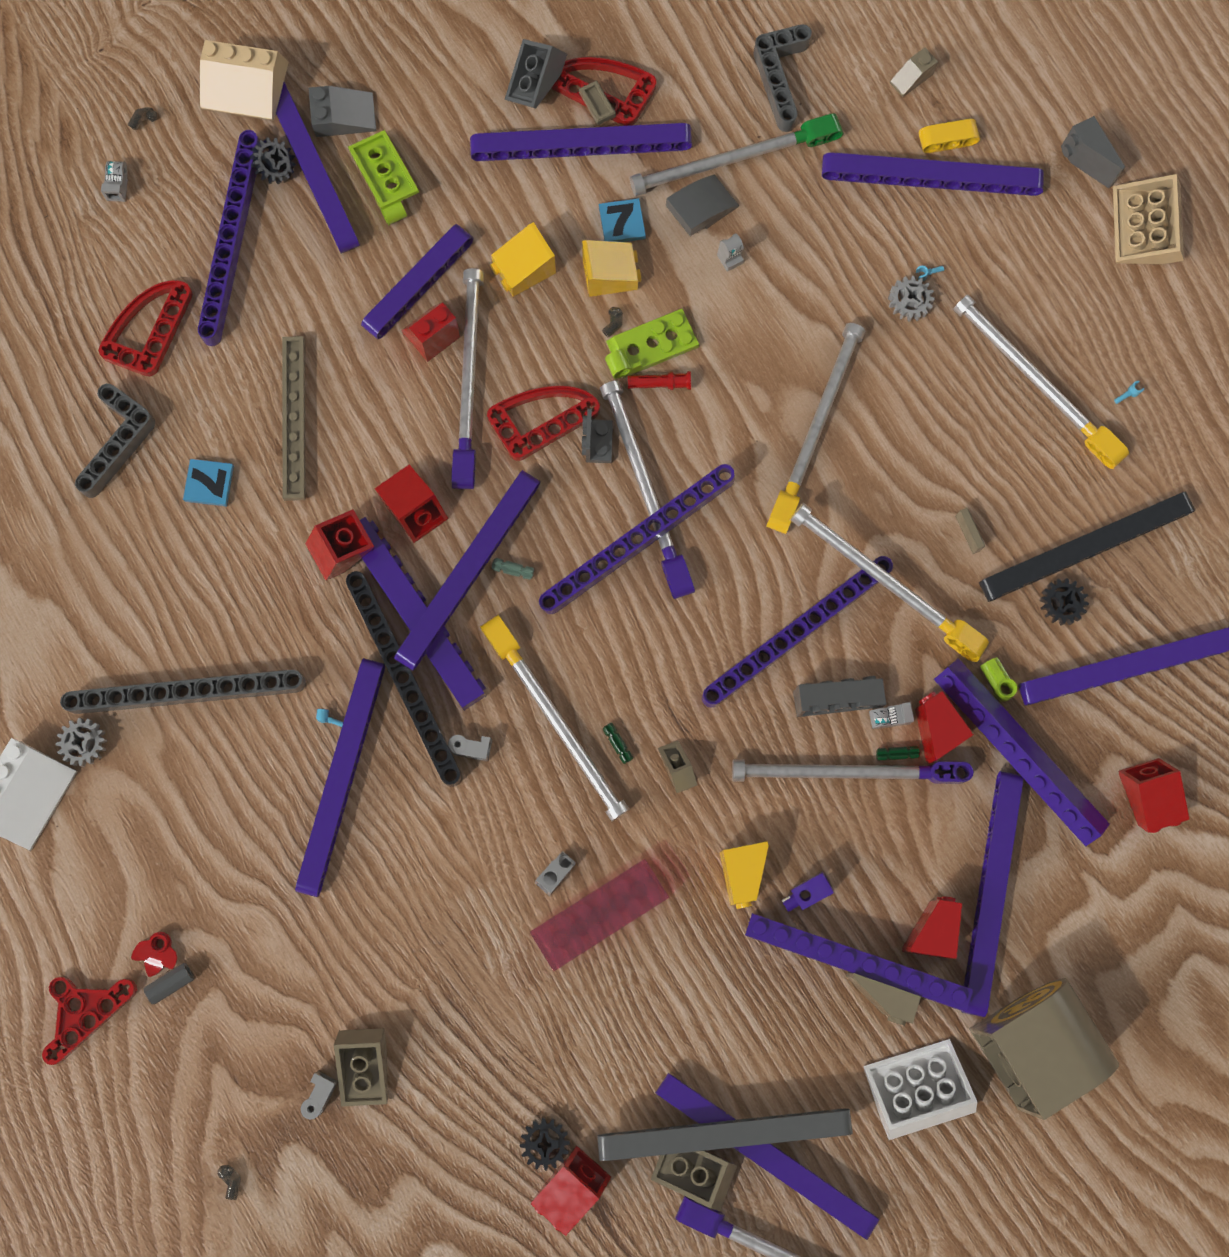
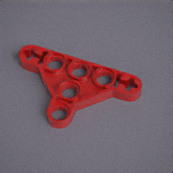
M67 977L53 979L49 984V992L58 1003L55 1039L43 1049L42 1059L49 1065H55L64 1061L135 996L137 992L136 983L130 979H123L116 982L109 990L78 989ZM59 981L65 982L67 987L63 994H58L55 990V986ZM122 985L130 986L128 988L129 994H122L118 998L114 996L123 990ZM73 998H78L81 1002V1007L77 1011H73L70 1008V1001ZM106 999H110L113 1002V1009L110 1012H105L102 1009V1003ZM88 1015L94 1016L96 1020L92 1028H87L84 1024V1020ZM70 1031H74L78 1035L77 1042L73 1045L69 1044L66 1039ZM61 1046L65 1047L56 1054L58 1058H50L52 1054L51 1049L56 1050Z

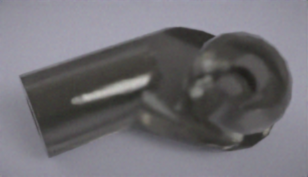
M150 107L137 109L127 125L137 130L142 121H155L157 113Z
M611 307L608 311L610 323L602 329L607 338L623 325V312L618 307Z
M222 1165L218 1169L217 1174L227 1184L225 1198L237 1200L241 1177L232 1166Z

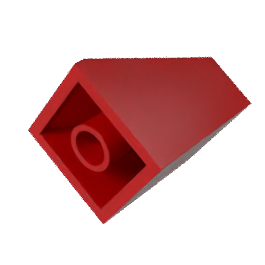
M443 302L434 305L401 330L427 362L460 338L456 317Z
M410 464L374 488L382 502L413 543L449 519L435 494Z
M354 509L315 525L305 543L326 581L345 573L374 548Z
M933 691L919 701L921 706L916 708L915 711L925 761L929 765L974 734L943 691L937 695Z
M1157 758L1118 771L1137 824L1146 832L1156 833L1162 828L1178 826L1182 822L1190 820L1180 770Z
M947 896L937 897V900L930 901L904 943L902 952L957 959L962 903L955 902L956 898Z
M576 1146L538 1191L530 1204L557 1231L566 1236L600 1199L611 1176Z

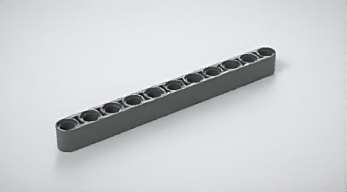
M283 670L69 691L62 695L60 704L63 709L73 714H85L301 692L306 686V679L296 670ZM298 676V684L290 686L291 678ZM276 678V686L268 688L269 680ZM249 681H255L254 688L249 691L246 690V684ZM227 683H232V690L228 693H225V685ZM206 685H210V692L206 695H203V687ZM184 687H188V694L181 697L180 691ZM166 689V696L163 699H159V692ZM143 691L144 698L141 701H137V694ZM121 693V701L115 704V696ZM99 696V703L93 706V698ZM77 698L76 706L71 708L70 702Z
M833 1109L597 1135L599 1160L611 1161L846 1136L853 1134L850 1109Z

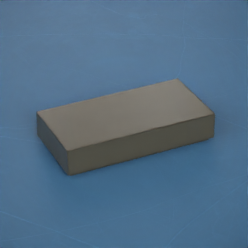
M597 80L579 88V94L597 125L616 117L614 109Z
M962 509L955 517L972 553L975 554L980 552L985 547V544L969 509Z

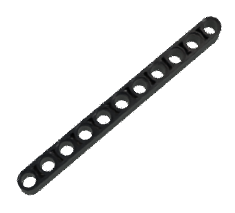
M1182 492L980 581L979 585L987 601L991 602L1196 511L1187 492Z
M358 571L351 572L346 577L347 587L432 762L445 785L449 787L457 786L462 780L461 771L411 669L400 662L396 664L389 663V658L396 654L400 647L373 591L362 573ZM354 580H362V584L359 587H352ZM364 598L372 599L368 606H362L361 602ZM373 617L381 618L378 625L370 624ZM385 635L390 636L389 643L385 645L380 644L381 637ZM405 673L409 675V679L406 683L398 682V678L401 674ZM411 693L419 695L418 700L414 703L408 702V696ZM419 713H428V719L425 722H418L417 716ZM432 731L437 732V739L434 742H428L426 739L427 734ZM439 751L447 752L446 760L438 762L436 760L437 753ZM451 770L456 771L457 778L451 782L447 781L445 778L447 772Z

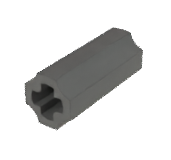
M183 963L144 987V993L153 1005L192 982L195 978L189 966Z

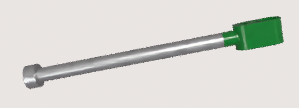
M832 113L804 122L800 127V131L644 177L640 173L630 176V184L636 197L645 194L646 189L803 142H806L808 147L819 146L841 138L844 133L837 115Z

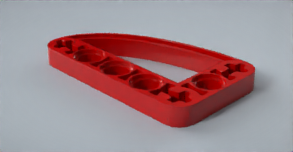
M581 57L566 60L562 73L559 76L561 81L558 80L551 87L558 93L586 106L579 92H571L569 88L573 85L582 88L588 85V83L569 74V72L600 70L634 79L637 82L625 102L604 92L608 101L616 106L614 109L616 117L611 120L623 126H632L636 123L656 89V78L647 71L623 62L597 57ZM648 81L651 82L650 85L648 84V85L646 86L645 92H644V91H643L644 83H647ZM640 96L643 101L636 104L632 101V98ZM631 114V117L624 118V115Z
M177 280L165 281L139 294L123 309L110 326L99 346L100 356L109 363L148 377L155 375L192 299L193 293L189 285ZM185 289L186 294H181L180 296L178 294V291H183ZM169 293L142 352L116 343L125 327L143 307L154 299ZM173 306L179 307V312L176 315L168 314L169 309ZM165 324L170 325L171 328L168 333H160L161 326ZM155 343L162 344V348L158 352L151 351V347ZM112 348V350L118 354V357L112 353H109L107 355L105 351L111 350ZM127 354L134 355V360L131 363H124L123 359ZM151 363L152 367L145 369L144 364L148 365Z
M548 386L519 393L491 406L487 411V418L510 457L516 461H521L582 426L583 418L581 412L587 410V405L591 407L595 405L592 419L596 418L600 413V404L592 394L583 389L571 386ZM569 397L581 401L522 436L506 412L525 403L545 398ZM494 412L500 414L503 424L500 425L497 418H493ZM575 414L579 420L571 424L567 421V416ZM556 424L559 425L561 430L557 434H552L549 432V427ZM504 429H512L514 432L513 436L510 438L503 437L502 431ZM540 435L543 440L540 444L535 445L530 441L531 437ZM525 440H527L528 446L531 448L530 450H528L527 446L524 447ZM516 446H518V448L524 447L522 449V454L519 455L518 452L514 453Z

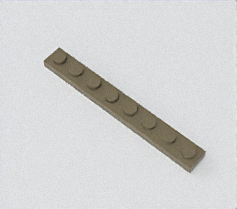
M304 336L282 337L284 501L306 500Z

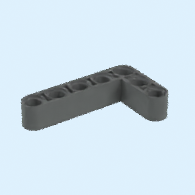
M804 24L759 35L756 38L753 51L777 127L783 132L793 130L797 118V109L779 58L808 49L812 31L810 27Z
M107 383L99 387L98 397L109 409L125 421L75 480L76 488L88 498H94L99 495L155 427V419L144 407L114 385ZM114 393L112 398L107 399L109 394ZM130 405L127 411H123L125 406ZM147 417L144 423H139L141 418ZM133 433L132 438L126 440V436ZM119 449V453L116 456H112V453ZM106 466L103 472L98 473L100 467ZM92 482L90 488L84 489L87 483Z

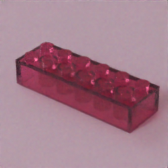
M646 859L530 931V934L554 972L662 903L669 896Z

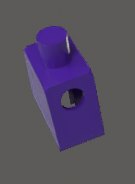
M822 871L792 888L793 894L783 899L782 902L788 912L798 906L804 910L834 893V890ZM808 890L811 896L803 899L801 893Z

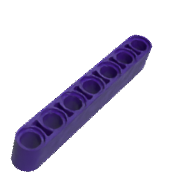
M458 224L451 227L364 317L361 326L376 339H381L471 246L474 238Z

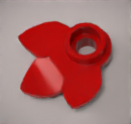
M156 932L149 940L141 941L136 945L131 959L144 961L147 976L152 977L160 973L164 966L168 969H174L177 963V954L171 947V937L165 932ZM159 939L164 941V945L161 948L157 945Z

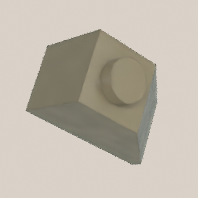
M923 48L905 63L890 81V84L904 97L934 74L938 61L926 48Z
M679 741L658 748L670 781L677 793L697 786L692 765Z

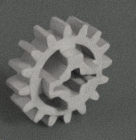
M905 276L902 282L897 280L895 286H892L891 293L888 296V300L891 301L889 308L895 307L893 314L900 313L901 320L906 316L908 322L911 321L912 317L919 321L920 317H926L927 311H930L933 307L931 304H933L935 298L930 296H932L934 291L927 289L929 283L922 284L923 278L915 281V276H912L911 280H908Z
M78 718L77 724L70 720L69 728L62 726L64 733L57 734L61 741L57 742L56 745L62 748L57 753L65 755L62 759L63 761H70V765L73 766L79 763V766L85 767L86 761L89 764H94V757L101 759L99 752L106 751L102 747V743H106L107 739L101 737L105 734V731L98 730L100 728L99 724H93V721L90 719L84 722V719ZM81 728H87L92 732L84 733ZM81 738L84 739V741H82V747L79 746V744H81ZM79 752L82 757H76L72 753Z

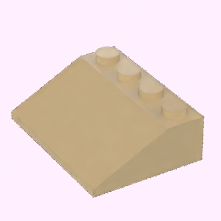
M205 40L200 58V108L274 121L289 62L278 51Z
M1177 174L1113 186L1116 263L1167 264L1184 261L1181 185Z

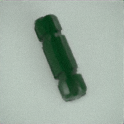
M613 723L607 724L603 727V731L606 736H609L608 740L616 753L620 755L619 758L623 764L630 762L633 756L630 751H627L628 747L622 737L616 732L617 729Z
M910 746L909 748L893 747L888 748V750L886 748H879L876 750L878 761H884L888 758L889 760L907 759L908 757L910 759L920 757L918 746Z

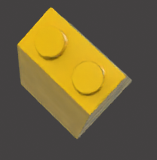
M534 222L525 227L491 255L492 263L490 266L495 275H500L504 290L506 292L510 291L513 297L556 274L555 255Z
M582 241V259L589 297L638 290V282H641L640 269L636 270L635 263H638L637 250H633L632 243Z
M768 842L726 849L720 852L730 906L736 905V909L752 906L751 902L757 900L769 847Z

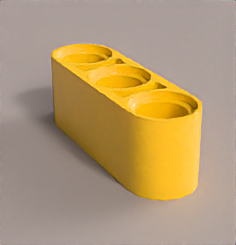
M975 119L930 125L920 129L918 132L924 153L969 147L980 141Z

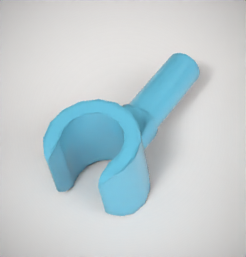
M922 265L916 269V273H925L918 277V280L923 278V281L927 279L928 275L944 271L943 266L927 269L926 266Z
M1135 381L1128 388V391L1114 399L1115 403L1118 404L1130 396L1137 397L1143 392L1144 388L1141 390L1135 388L1140 381Z
M317 709V721L332 723L342 727V721L328 717L329 710Z

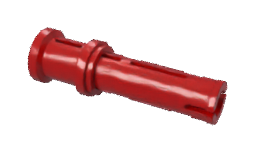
M670 371L668 374L628 375V389L663 387L674 390V388H687L691 390V371H687V373H673V371Z

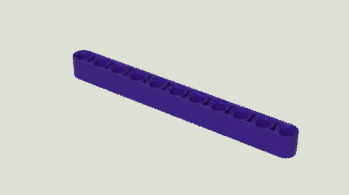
M283 82L276 115L335 243L342 254L360 246L286 84Z
M687 123L478 133L470 137L471 158L475 161L685 151L692 148L691 126Z
M245 130L239 136L200 315L198 333L203 342L208 346L218 345L222 338L253 193L257 168L251 167L254 160L250 159V156L253 154L252 149L259 142V139L252 130ZM238 216L237 219L231 220L233 217ZM234 235L233 238L227 239L228 236ZM230 254L228 258H223L224 255ZM226 273L224 277L218 278L220 274ZM222 292L220 296L214 297L216 293ZM218 312L215 316L210 317L211 313ZM209 331H214L212 335L206 336Z
M826 153L822 159V178L826 180L1029 196L1040 195L1044 190V171L1039 168L846 153Z
M722 464L544 592L539 598L540 607L547 614H555L730 488L735 481L734 469L728 464ZM723 472L731 475L728 480H721L719 478ZM705 485H711L713 490L710 493H705L702 491V488ZM689 497H692L696 500L695 504L692 506H688L684 503L685 500ZM671 510H676L678 516L671 519L667 517V513ZM652 523H659L661 525L658 531H651L649 527ZM636 535L643 537V541L639 544L632 542L633 537ZM618 548L626 550L625 554L621 557L615 556V551ZM600 561H607L608 566L605 569L600 570L597 568ZM582 574H590V579L587 582H580ZM565 586H572V593L563 595V588ZM547 599H555V604L553 607H545V602Z
M523 470L519 473L394 657L395 660L413 671L416 669L537 491L541 483L540 480Z
M880 556L873 561L876 564H883L888 573L893 569L891 559L886 556ZM859 571L707 686L702 695L703 703L710 708L718 706L879 582L865 571ZM860 577H867L870 584L865 585L861 583ZM843 590H851L853 593V597H846L843 593ZM826 603H835L836 610H829ZM809 615H817L820 619V622H811L809 619ZM792 628H801L803 631V635L796 636L793 633ZM783 640L786 648L779 649L775 645V641ZM766 653L769 656V661H760L758 654ZM749 666L752 669V674H743L741 667ZM727 678L734 680L735 687L727 688L724 685V680ZM713 691L718 695V700L710 701L706 694Z
M1229 627L1020 683L1018 687L1024 706L1228 652Z
M365 658L361 661L297 879L295 891L317 898L321 893L383 679L385 663Z
M999 771L996 778L964 987L973 989L967 1012L961 1011L962 1013L986 1017L989 1007L1023 786V777L1021 775Z
M669 1073L655 1092L699 1124L736 1120ZM772 1144L733 1147L866 1240L869 1239L880 1219Z

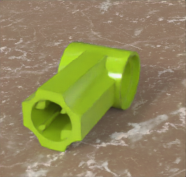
M998 657L980 666L993 688V694L997 700L1006 702L1016 694L1017 684L1014 680L1010 679ZM1001 686H1007L1010 694L1002 693Z

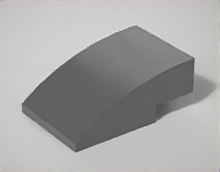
M715 175L695 181L666 199V207L690 237L704 227L706 229L739 207V204Z

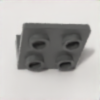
M587 409V415H583V435L586 436H582V455H586L587 463H611L613 420H592V409Z

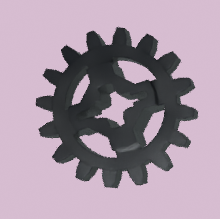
M267 137L264 141L260 140L253 147V154L250 156V159L254 160V162L251 164V167L257 168L256 175L262 174V181L268 178L269 184H272L274 181L280 184L282 181H287L290 178L289 176L294 173L293 168L296 166V163L291 161L295 158V155L289 154L291 148H285L284 141L279 144L277 138L270 141L269 137ZM282 169H284V171H283V172H281V173H277V172H278V170H282Z
M1068 578L1064 579L1063 582L1057 579L1054 581V584L1051 582L1047 585L1048 589L1042 591V594L1045 596L1040 598L1039 601L1045 605L1040 609L1047 610L1045 617H1053L1052 623L1059 620L1060 626L1064 625L1066 621L1068 625L1074 623V620L1079 621L1082 619L1081 615L1086 614L1087 611L1083 607L1089 605L1088 602L1084 601L1088 594L1081 593L1084 587L1077 588V581L1069 584ZM1057 589H1065L1064 592H1060V591H1057V592H1056L1055 590H1057ZM1066 597V598H1065V604H1066V605L1063 607V605H1064V604H1063V602H1064L1063 598ZM1064 612L1073 613L1071 615H1063Z
M545 1117L542 1118L541 1123H538L536 1119L533 1120L534 1127L527 1125L525 1128L528 1134L522 1133L521 1138L525 1140V1142L520 1143V1148H525L522 1157H529L528 1165L535 1162L536 1170H538L540 1165H543L544 1170L547 1171L550 1164L554 1169L557 1168V1160L562 1163L564 1162L562 1153H569V1150L564 1148V1146L570 1144V1140L564 1139L568 1135V1131L561 1132L563 1124L560 1123L555 1126L554 1118L551 1119L550 1123H546ZM540 1129V1135L536 1139L530 1140L532 1134ZM549 1129H552L553 1131H555V1132L557 1133V1135L559 1136V1138H558V1137H555V1138H554V1137L549 1133ZM544 1133L545 1138H547V1142H551V1144L548 1145L546 1154L543 1149V1145H539V1143L542 1142ZM560 1148L558 1153L553 1158H550V1153L553 1149ZM531 1150H536L541 1155V1159L537 1158Z

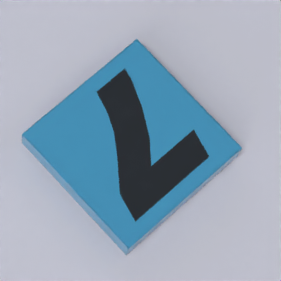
M639 198L599 204L604 241L628 242L646 238Z
M190 459L183 500L191 503L227 507L234 465Z

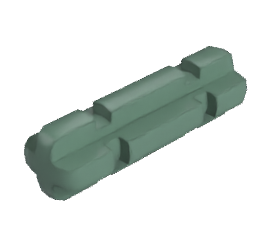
M495 558L492 563V570L500 572L502 570L505 574L516 577L523 576L524 579L531 580L534 575V568L526 566L524 568L521 564L510 561L503 562L502 559Z

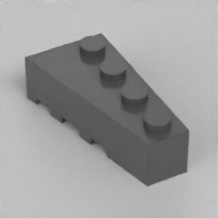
M876 676L863 677V680L855 681L854 678L843 679L841 682L824 681L816 684H800L793 691L796 717L883 708L886 705L883 678L876 679Z

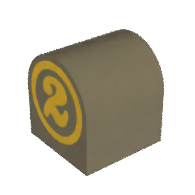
M1066 978L1054 980L1024 994L969 1028L1017 1109L1042 1120L1049 1118L1102 1084L1119 1067L1117 1058Z

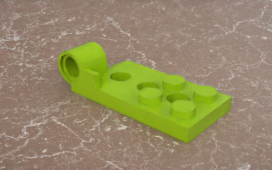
M383 130L348 146L349 152L374 195L388 226L406 218L407 214L401 201L419 193V190L386 131ZM374 153L380 154L377 158H371V155ZM383 168L389 169L386 173H379ZM391 183L397 184L395 188H387V186Z
M679 309L607 340L606 343L611 353L605 357V361L614 379L625 378L628 375L635 374L699 348V343L683 309ZM670 331L675 332L677 338L669 340L666 337V333ZM655 339L658 342V346L651 348L647 345V341ZM630 347H636L639 349V353L637 355H630L627 350Z

